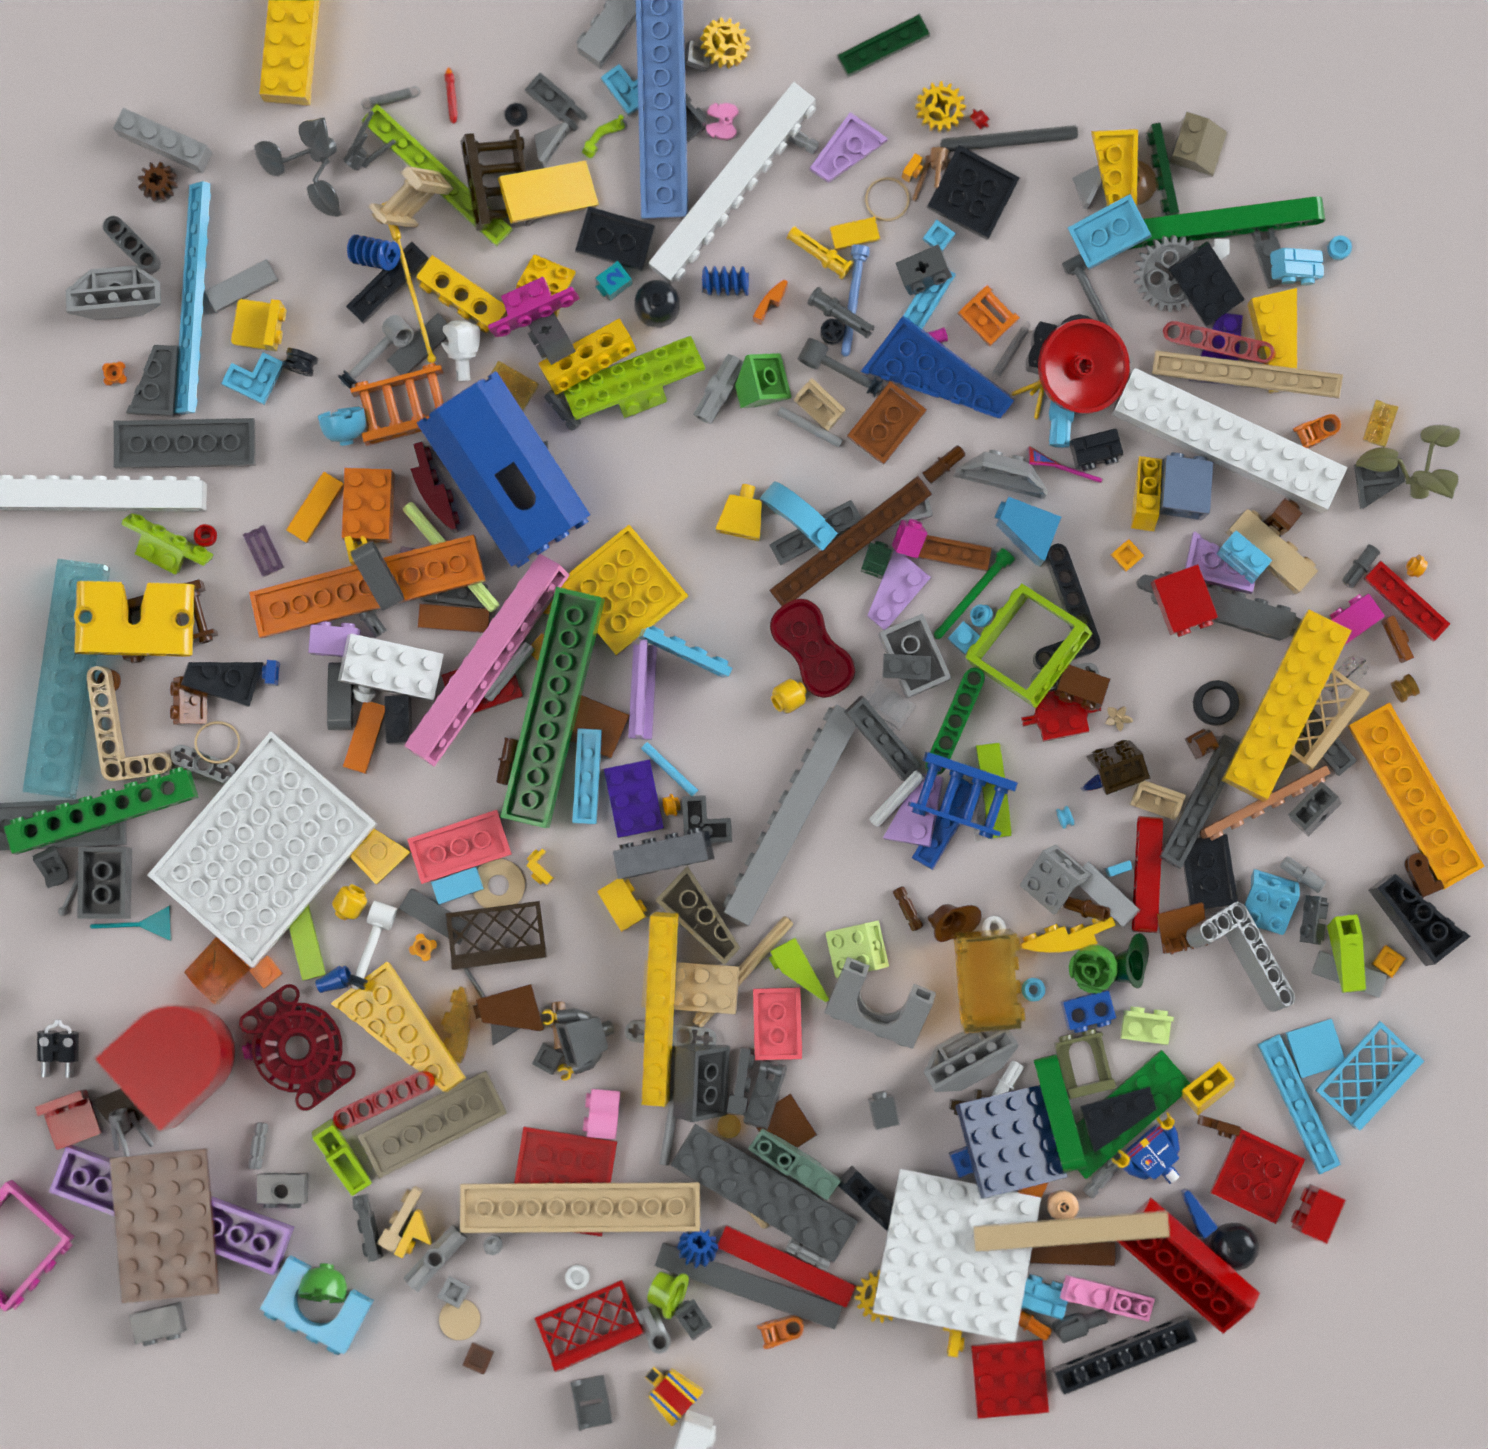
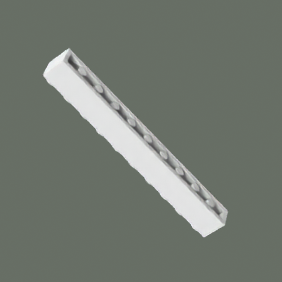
M795 82L791 84L649 261V267L670 284L675 280L678 282L686 272L684 268L689 262L693 264L700 255V248L704 244L707 246L715 236L713 232L718 226L723 227L728 221V213L732 208L736 210L744 200L742 197L747 190L751 191L758 183L756 178L760 173H766L773 164L772 158L776 154L780 155L787 147L785 142L789 139L790 135L795 137L802 127L800 125L801 122L813 115L816 107H814L816 99Z
M0 475V510L206 512L207 484L200 480V477L188 476L186 480H177V477L164 476L162 480H153L151 476H140L139 480H130L128 476H116V480H107L106 476H92V480L83 479V476H69V479H60V476L48 475L45 479H37V476L23 475L22 479H13V476Z

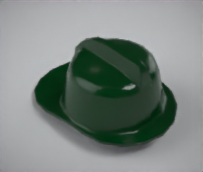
M1135 934L1130 941L1128 949L1118 953L1115 957L1118 965L1115 981L1131 983L1136 989L1141 988L1143 985L1144 973L1149 957V945L1143 934Z

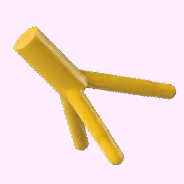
M1040 380L1011 393L1012 396L1031 390L1029 394L1033 396L1039 390L1034 415L1035 420L1039 418L1044 389Z

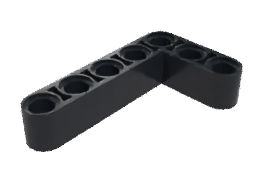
M1054 544L1048 551L1046 563L1063 610L1073 617L1083 616L1086 619V625L1092 632L1090 638L1094 641V648L1086 649L1083 646L1073 659L1076 660L1097 651L1101 642L1069 551L1063 544ZM1059 550L1063 555L1062 560L1055 561L1052 559L1051 551ZM1060 572H1067L1070 575L1071 580L1069 583L1060 581ZM1068 594H1075L1078 597L1077 605L1068 603ZM1063 641L1039 649L1033 656L1035 667L1042 670L1045 665L1040 663L1039 654L1047 653L1051 658Z

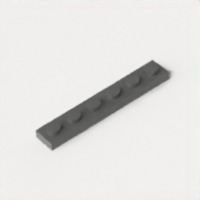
M1225 734L1221 737L1218 743L1219 748L1214 750L1159 855V858L1178 869L1182 868L1225 785V782L1221 780L1240 744Z

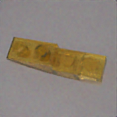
M459 986L458 990L454 989L449 1002L453 1004L450 1012L446 1011L444 1013L441 1025H444V1032L451 1034L450 1038H445L444 1046L455 1062L463 1063L470 1037L471 1011L467 989L464 986Z

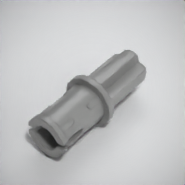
M1289 856L1285 857L1280 865L1284 871L1295 877L1298 883H1304L1316 893H1319L1326 884L1325 880L1309 870L1310 867L1302 866Z
M493 1235L485 1239L483 1248L486 1254L496 1255L501 1251L502 1239L499 1236Z

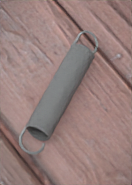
M410 88L369 98L371 107L365 109L372 108L376 104L380 106L417 97L418 95L412 96Z

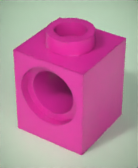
M901 519L892 542L894 550L897 553L918 559L927 536V531L922 526L923 524L914 519H909V521Z

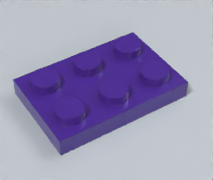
M650 759L605 768L604 773L617 838L664 829Z

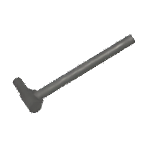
M1081 254L1062 262L1065 273L1072 276L1076 275L1099 321L1114 329L1084 272L1087 266Z

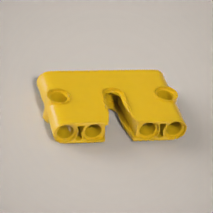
M78 581L76 586V611L74 614V653L90 655L192 656L195 585L147 583L141 604L140 622L132 625L128 621L129 606L122 582ZM85 612L92 613V620L86 624L81 623V615ZM180 615L189 616V622L185 626L177 624L176 621Z

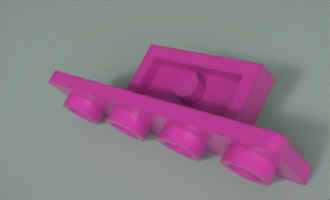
M541 277L502 295L501 298L508 316L489 324L488 328L496 338L507 336L511 331L519 327H526L536 319L548 317L562 307L566 308L573 305L580 298L573 287L551 295L545 278Z

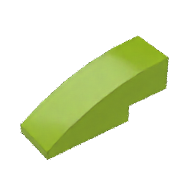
M332 1119L311 1131L312 1139L325 1155L326 1161L351 1196L372 1184L364 1167L340 1130L334 1125Z

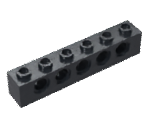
M1183 1315L1052 1368L1060 1391L1063 1395H1066L1198 1341L1189 1319Z

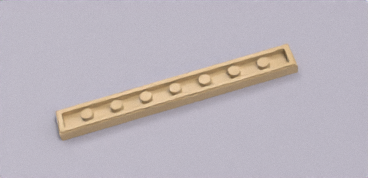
M1155 351L1152 369L1153 375L1340 399L1343 374L1164 351Z
M1167 1211L973 1226L976 1251L1170 1237Z

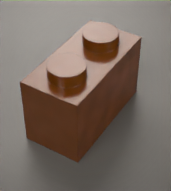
M1068 665L1059 677L1054 695L1059 696V700L1072 703L1073 701L1079 703L1086 710H1099L1103 704L1111 679Z

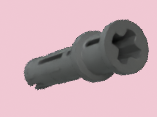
M817 287L810 295L808 305H814L822 310L825 316L835 317L863 335L866 339L872 334L870 330L874 331V325H871L840 305V301L836 297L831 298L822 292V288Z

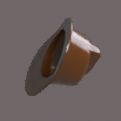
M943 904L933 914L928 916V921L934 929L935 939L939 942H945L970 934L979 925L982 915L980 909L974 905L956 907L951 904Z

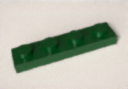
M918 14L838 54L837 58L848 78L930 37V33L921 15Z
M1161 122L1151 124L1148 132H1146L1147 145L1152 147V168L1157 170L1158 177H1155L1157 190H1161L1162 194L1160 207L1162 213H1166V216L1179 214V207Z

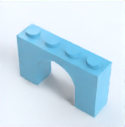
M290 1255L286 1259L260 1309L264 1311V1316L273 1321L279 1319L286 1323L284 1326L293 1332H298L299 1330L307 1334L306 1338L316 1344L321 1342L327 1345L326 1349L336 1355L341 1353L344 1355L348 1351L374 1300L353 1289L338 1316L332 1321L317 1323L307 1319L302 1314L298 1305V1291L303 1275L312 1266Z

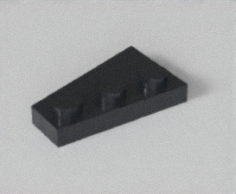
M1150 1086L1080 1106L1094 1153L1157 1110Z

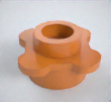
M118 361L117 363H105L102 366L105 376L103 381L107 386H111L113 383L124 384L127 381V377L124 375L125 364Z

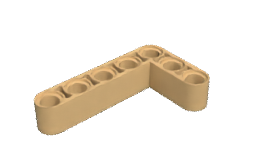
M105 666L92 667L87 673V684L102 776L108 781H118L169 772L173 767V762L170 754L166 752L125 757L112 672ZM98 670L102 671L105 675L102 683H98L95 680V673ZM102 693L108 697V704L105 707L101 706L98 702L99 695ZM104 717H108L112 721V726L109 730L102 726ZM108 740L115 743L116 748L113 753L108 752L105 748ZM158 757H162L166 761V766L163 770L156 766V759ZM135 760L142 763L143 769L140 773L135 772L132 768ZM111 764L118 766L119 773L117 776L110 774L109 767Z

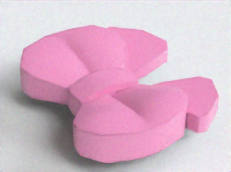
M714 103L709 107L707 113L712 117L719 118V123L708 124L706 126L707 133L712 138L716 136L721 140L734 139L737 132L732 123L733 119L738 115L737 107L730 103L719 105Z

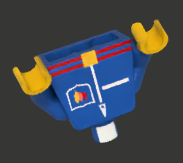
M1166 1112L1167 1118L1165 1121H1161L1158 1117L1156 1120L1160 1125L1155 1124L1125 1151L1119 1150L1118 1152L1121 1153L1120 1159L1115 1160L1112 1158V1162L1131 1176L1143 1180L1148 1178L1155 1180L1162 1175L1169 1184L1173 1183L1180 1176L1172 1166L1179 1160L1177 1154L1180 1151L1174 1119L1168 1112Z

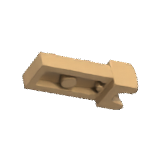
M414 1186L412 1190H406L401 1199V1202L404 1204L400 1212L395 1210L389 1221L392 1226L391 1228L388 1226L384 1230L377 1243L378 1245L391 1252L396 1251L403 1236L400 1232L423 1192L422 1189Z

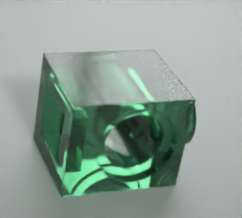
M875 541V544L870 542L860 572L883 579L892 550L888 549L889 545L880 541Z

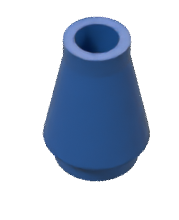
M337 966L322 978L316 980V987L320 993L348 988L347 981L351 979L349 977L351 972L347 966Z

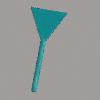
M170 905L140 922L91 924L90 928L141 927L171 941Z

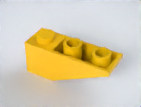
M1143 456L1138 458L1132 505V529L1155 530L1160 512L1162 459Z

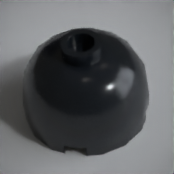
M651 280L644 283L638 289L634 298V309L637 317L645 325L662 328L671 324L677 318L680 309V298L676 289L669 283L662 280Z
M1235 1222L1221 1225L1215 1230L1210 1241L1211 1250L1235 1271L1248 1268L1255 1262L1258 1256L1259 1244L1256 1235L1250 1228L1241 1223Z

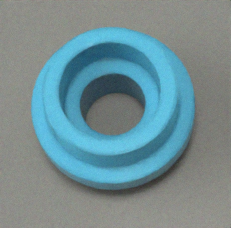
M982 604L976 605L970 613L971 621L976 627L986 626L993 617L992 609Z
M1029 978L1022 985V995L1029 1001H1039L1045 994V985L1037 978ZM1031 985H1035L1037 987V992L1035 994H1031L1029 992V987Z

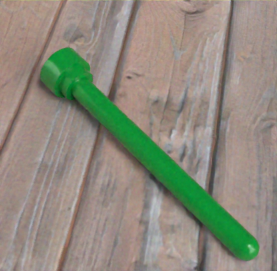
M1001 548L996 553L997 557L994 559L996 562L934 632L935 639H941L1002 568L1005 569L1007 566L1010 567L1016 559L1007 550Z

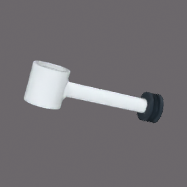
M378 901L373 902L367 918V923L373 925L356 973L355 975L350 974L349 977L351 979L347 981V984L352 986L353 989L365 990L364 983L368 981L364 979L380 933L382 929H391L396 917L397 908Z

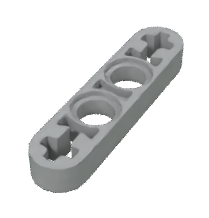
M634 1020L629 1022L625 1028L626 1037L630 1041L644 1043L645 1034H638L637 1038H634L633 1034L629 1033V1028H633L634 1024H637L639 1029L645 1030V1021ZM673 1024L672 1046L691 1044L693 1040L692 1030H698L696 1034L698 1036H703L704 1032H709V1036L713 1037V1041L708 1042V1044H716L717 1036L710 1028ZM680 1029H685L689 1033V1040L685 1043H680L676 1039V1033ZM696 1040V1044H703V1041Z

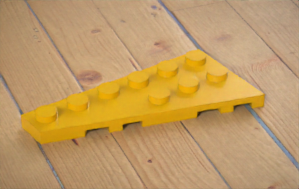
M385 962L364 978L368 981L364 983L365 990L350 988L330 1003L419 1072L425 1070L432 1073L435 1085L442 1091L448 1092L466 1079L390 962Z

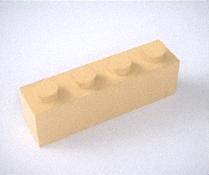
M1249 509L1245 510L1225 533L1230 537L1237 530L1272 559V562L1266 569L1294 594L1299 593L1318 572L1315 568L1316 564L1306 556L1303 558L1297 552L1298 548L1290 541L1285 542L1279 537L1280 532L1271 525L1268 527L1262 522L1263 518L1255 510L1250 511Z

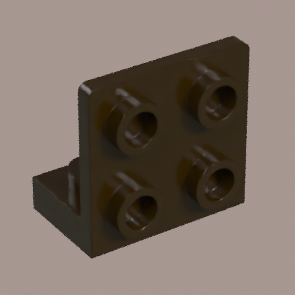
M1120 740L1112 747L1096 749L1087 756L1090 764L1098 772L1103 791L1106 795L1151 779L1143 753L1131 740Z

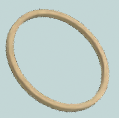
M884 177L877 179L869 186L865 196V204L870 214L876 219L893 221L900 218L906 212L909 206V193L905 185L899 180ZM880 181H895L906 192V207L900 215L894 218L878 217L869 208L868 193L872 186Z
M214 721L205 724L198 730L194 745L197 754L204 761L212 764H221L228 762L237 754L240 748V737L232 725L222 721ZM214 724L230 727L238 739L235 752L229 758L221 761H212L205 758L197 748V739L201 731Z

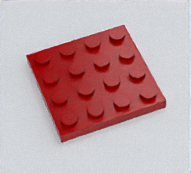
M524 1126L514 1183H611L618 1141ZM575 1232L599 1237L603 1235V1232Z

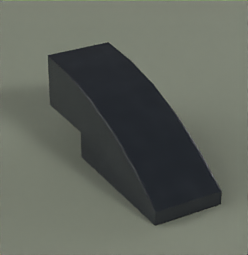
M851 1166L840 1177L841 1182L838 1186L888 1232L893 1203L856 1168Z

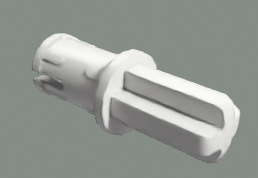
M1011 1061L1002 1078H998L999 1083L991 1096L1010 1092L1011 1089L1014 1090L1013 1086L1024 1067L1016 1061Z

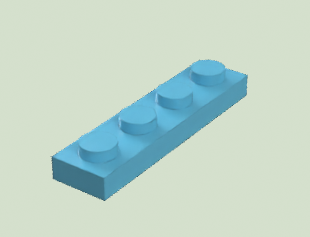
M578 728L572 823L597 824L602 730Z

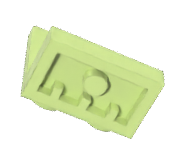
M879 920L826 932L836 978H839L847 957L869 965L868 972L889 967Z

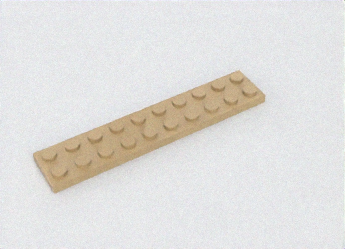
M699 1182L460 1184V1233L700 1231Z

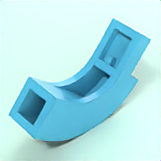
M776 481L759 498L775 514L793 524L822 551L838 534L825 521V518L806 501Z

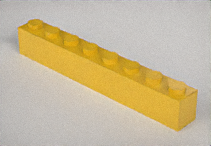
M654 912L650 916L641 1105L665 1107L670 1101L678 913Z

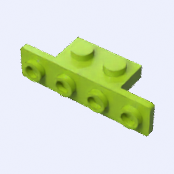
M130 513L122 520L121 524L141 534L135 555L175 575L180 572L185 557L202 566L206 565L213 558L214 554L207 551L205 547L195 545L187 541L185 537L175 535L167 531L165 527L147 521L142 515Z

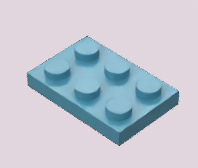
M1130 194L1068 227L1089 270L1152 237Z

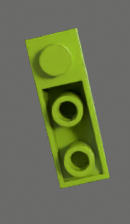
M1358 914L1334 917L1327 925L1342 993L1365 991L1363 935Z

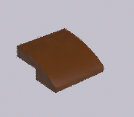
M791 1093L776 1102L768 1130L766 1131L797 1148L817 1136V1133ZM756 1127L758 1132H760L762 1128Z

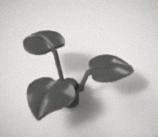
M324 117L306 120L299 125L298 130L301 141L309 149L282 158L280 148L270 141H260L254 145L259 163L267 173L273 176H280L284 173L283 163L310 153L311 158L315 162H322L313 178L314 184L307 186L309 199L319 211L326 215H342L335 189L324 180L318 181L323 169L329 163L328 158L337 152L336 143L328 136Z

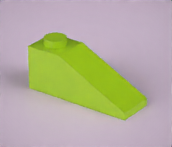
M796 938L770 951L772 956L769 957V960L775 970L779 968L782 973L825 1003L829 1001Z

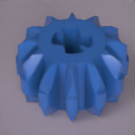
M700 1227V1231H687L681 1234L677 1250L680 1251L679 1258H686V1265L692 1262L696 1269L699 1264L706 1267L709 1261H714L718 1245L715 1244L716 1236H709V1229L702 1232Z

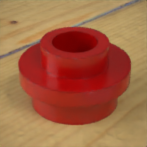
M974 108L972 110L973 113L969 116L980 130L984 127L988 128L989 125L986 122L990 119L982 109L977 112Z
M202 524L194 531V541L201 547L212 546L217 540V531L211 525ZM205 534L210 536L207 539L201 538Z

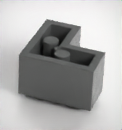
M706 795L682 797L684 835H687L686 830L701 828V832L709 831L711 844L732 843L731 818L707 819Z

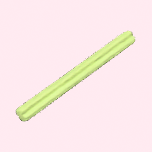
M409 502L404 506L403 511L432 545L446 542L414 503ZM481 582L467 586L489 612H493L499 607L498 601Z

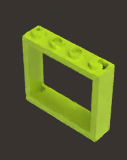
M1021 583L1018 588L1012 591L1004 607L997 611L991 624L983 629L978 641L969 647L965 658L971 666L979 668L986 676L1036 708L1090 638L1092 632L1086 624ZM1029 598L1074 628L1026 690L981 659Z

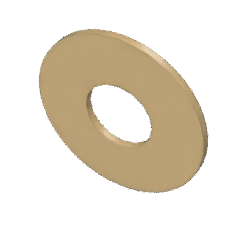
M497 859L482 864L477 869L484 889L473 894L481 906L489 908L519 903L524 894L525 880L521 870L514 863L505 859ZM495 875H503L509 882L507 892L500 896L492 894L488 888L489 880Z

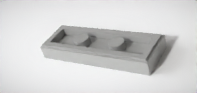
M266 259L207 289L205 293L215 312L218 313L237 303L238 300L245 299L278 282V279Z
M1088 861L1083 868L1091 875L1086 882L1079 886L1099 905L1109 907L1110 915L1121 926L1125 927L1138 914L1140 909Z
M1319 951L1311 973L1340 983L1334 956ZM1365 967L1366 990L1361 992L1380 998L1387 975Z

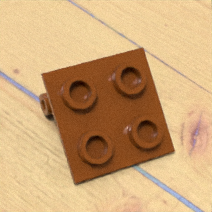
M1203 902L1157 914L1163 954L1170 953L1173 955L1175 952L1187 951L1188 947L1191 950L1194 949L1188 943L1186 933L1189 928L1205 919Z

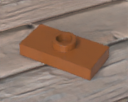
M1393 615L1382 620L1383 628L1400 663L1413 659L1414 656L1408 645V635L1404 629L1401 630L1395 616Z

